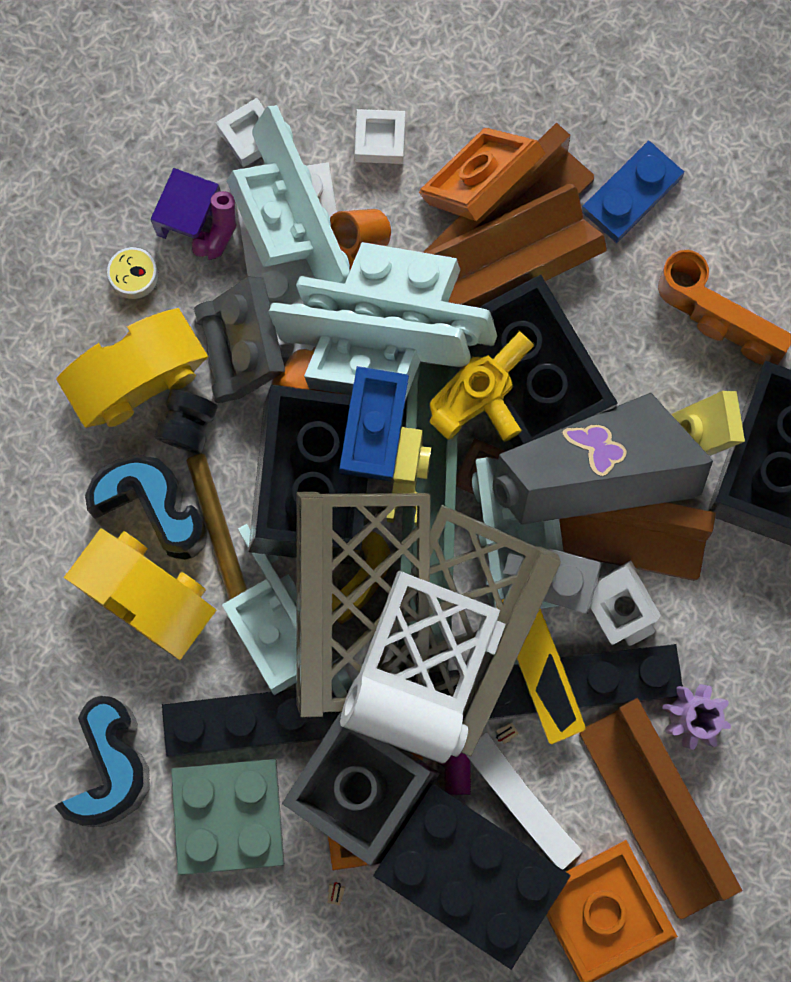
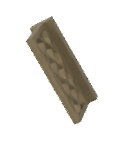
M297 492L296 705L301 717H322L323 712H342L346 697H332V678L348 662L359 673L361 671L362 665L353 657L373 638L380 617L372 623L353 603L375 581L389 594L391 587L380 576L402 554L416 566V577L430 582V494H319V492ZM364 506L384 507L373 516ZM396 506H417V527L400 543L380 522ZM333 507H357L370 521L346 543L332 530ZM377 527L396 548L373 570L353 549ZM332 538L342 547L333 558ZM416 540L417 559L407 550ZM349 554L369 575L346 597L332 584V570ZM409 587L405 591L399 608L403 607L416 622H419L429 617V601L425 593ZM332 593L342 602L333 612ZM415 594L416 612L407 604ZM349 608L368 629L346 651L332 637V624ZM429 626L417 631L412 637L422 661L429 659ZM394 643L387 645L395 655L380 670L391 673L401 661L409 668L415 666L407 657L410 652L406 644L401 649ZM332 647L341 655L333 665ZM419 673L416 674L415 683L424 686Z
M441 505L430 529V557L435 549L440 563L430 566V574L443 570L450 591L458 593L449 567L478 557L488 585L461 595L474 599L492 592L496 605L500 610L497 621L506 624L495 654L485 651L462 713V724L468 726V735L461 752L472 756L561 561L558 554L540 546L535 547ZM449 521L467 529L475 550L446 560L438 541L446 522ZM476 534L494 542L481 547ZM507 547L524 555L515 575L494 582L484 554ZM415 565L410 573L414 577H416ZM511 585L502 603L498 589ZM415 594L412 598H413V601H414L415 606H416V594ZM446 601L439 603L442 610L454 605ZM429 606V615L434 614L431 606ZM403 607L400 609L406 624L415 621L410 614L404 616L406 610ZM465 609L459 611V615L466 633L454 637L457 645L474 638L478 628L472 630ZM396 620L393 623L389 635L397 632L399 628L396 623ZM429 625V642L431 645L429 646V655L434 654L436 656L442 650L449 647L446 640L437 643L431 625ZM387 646L384 647L377 669H381L387 663H383L389 650ZM409 653V654L407 655V657H408L411 661H413V659H412V657H411V655H410V653ZM403 661L397 666L400 672L407 669ZM443 661L438 665L444 680L433 684L435 691L438 692L448 689L450 696L453 697L455 692L454 686L458 684L461 675L450 677L446 664Z

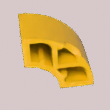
M179 308L154 314L127 326L129 332L121 341L106 347H101L100 343H97L59 374L56 380L84 428L105 423L108 427L122 424L134 414V408L149 398L167 389H182L195 379V370L209 356Z
M100 528L63 578L178 660H181L217 611L201 598L206 589L183 572L175 579L143 555L148 548L125 531L116 538Z

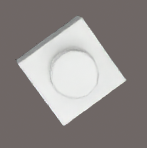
M258 98L216 122L219 133L243 168L262 157L252 135L253 127L265 110Z
M357 109L355 162L404 163L405 111Z

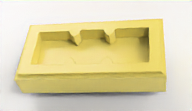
M737 391L718 392L671 414L709 456L745 442Z

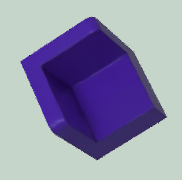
M173 168L150 219L156 235L166 239L169 231L172 230L194 239L197 238L207 216L212 217L211 197L221 191L219 184Z

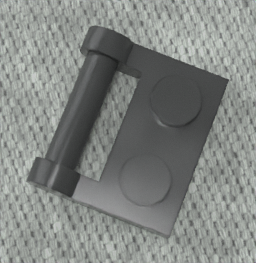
M248 276L214 300L200 303L194 307L197 324L203 325L215 384L211 388L215 403L241 399L285 372L276 329L268 314L270 303L265 281L262 277ZM223 320L225 322L229 345L232 353V363L236 371V376H234L232 369V364L222 324Z

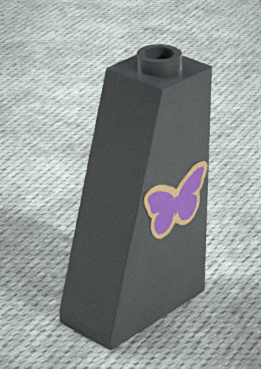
M648 393L499 454L492 489L499 504L504 508H508L522 525L695 498L703 493L713 460L652 393Z

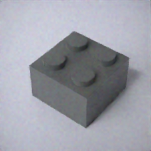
M340 712L285 797L282 805L370 866L381 864L427 791L438 778L440 772L407 750L342 727L340 724L342 712Z

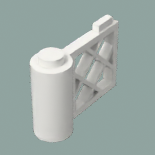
M398 571L361 671L347 694L341 714V726L440 763H445L451 755L457 757L461 753L468 735V726L462 724V713L485 651L495 654L506 625L497 621L500 610ZM407 586L425 593L434 615L410 626H407L399 608ZM437 598L454 605L442 610ZM463 609L483 615L475 637L457 645L446 617ZM396 620L399 631L389 635ZM438 622L449 650L422 661L411 634ZM403 638L415 666L396 675L377 669L384 647ZM470 649L467 660L464 662L461 653ZM452 657L461 675L453 697L435 691L426 670ZM419 673L424 686L406 679Z

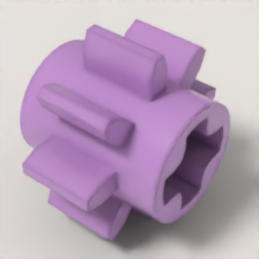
M699 684L696 688L695 696L688 688L677 687L679 698L672 705H663V709L670 713L671 724L665 728V732L671 735L684 733L682 746L692 750L697 746L699 738L704 744L716 747L717 739L715 736L719 734L722 728L731 729V724L724 721L723 709L729 704L728 700L721 698L710 700L712 687ZM695 707L702 708L703 710L698 716L696 715ZM696 717L700 723L698 727L691 725V721Z

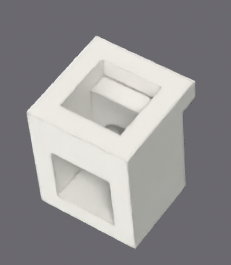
M631 560L598 578L590 605L611 645L625 639L628 646H631L647 638L655 632L652 624L658 621L661 616L635 571L636 568ZM628 596L634 601L635 609L632 613L622 614L618 611L616 601L619 597Z

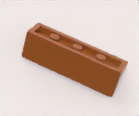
M555 123L538 140L546 154L477 221L459 216L422 253L436 248L567 184L574 185L580 195L594 181V174L568 152L571 135L558 123Z
M567 184L425 253L457 258L460 272L448 302L478 308L539 275H542L544 280L547 281L606 252L607 248L604 234L583 218L578 189L572 184Z
M665 502L561 518L559 522L563 551L582 558L618 566L631 560L638 570L697 581L701 574L706 541L713 533L716 512Z
M638 698L619 707L612 714L590 724L584 731L580 732L581 739L677 918L685 919L716 901H725L743 891Z

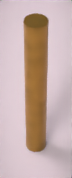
M198 454L189 457L186 462L229 600L245 592L247 587L206 455Z

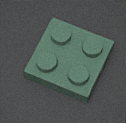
M276 759L171 768L178 875L285 866Z

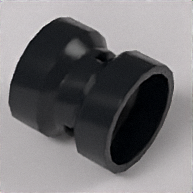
M171 389L166 401V406L169 410L165 420L159 422L154 438L167 445L192 453L202 454L207 440L204 430L207 423L214 420L218 405L201 396Z

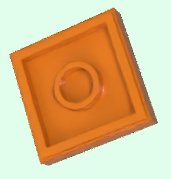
M483 128L420 189L419 193L430 206L477 221L546 153L537 140L490 128Z
M627 840L567 870L566 872L571 876L546 915L580 982H594L678 937Z

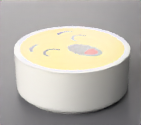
M129 247L118 251L111 258L107 267V276L113 289L120 296L128 299H139L148 295L155 288L158 281V269L154 259L148 252L140 248Z

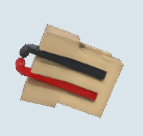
M510 723L496 730L498 734L496 739H498V742L502 741L503 744H506L519 733L513 723Z
M337 882L334 884L330 883L327 903L340 905L345 886H341V883Z

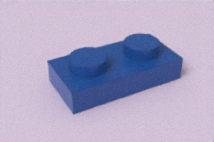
M648 140L582 206V213L614 242L618 243L683 178L685 171Z
M356 366L339 469L340 474L392 482L409 379L408 374Z

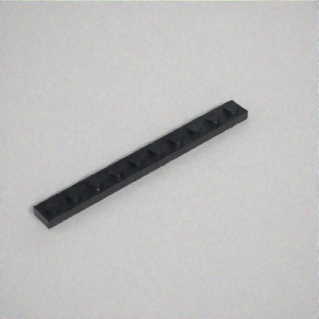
M677 644L560 658L579 709L627 704L636 698L640 702L679 698L676 688L679 686L683 687ZM519 664L513 665L488 720L538 714ZM459 670L448 671L450 677L460 674ZM441 672L429 673L432 684L444 680ZM416 675L411 677V680L414 683L416 680ZM296 689L282 690L276 695L272 692L162 704L166 757L323 740L340 712H323L322 717H301L296 705ZM448 689L439 691L450 696Z

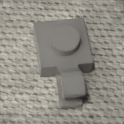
M550 548L549 551L558 554L561 563L543 601L588 614L602 563ZM509 553L503 573L511 576L515 575L523 557Z

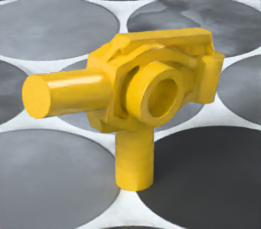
M519 331L494 359L489 355L486 357H472L469 364L464 366L430 401L429 406L432 417L429 423L446 439L450 440L468 420L485 411L504 442L520 434L522 430L511 415L506 404H504L503 398L513 388L511 377L508 373L534 347V344Z

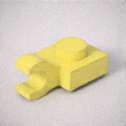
M401 427L392 493H417V478L427 479L432 448L422 446L423 430ZM396 506L386 516L387 522L394 523L395 512L399 506ZM413 506L416 510L414 522L415 526H417V506Z

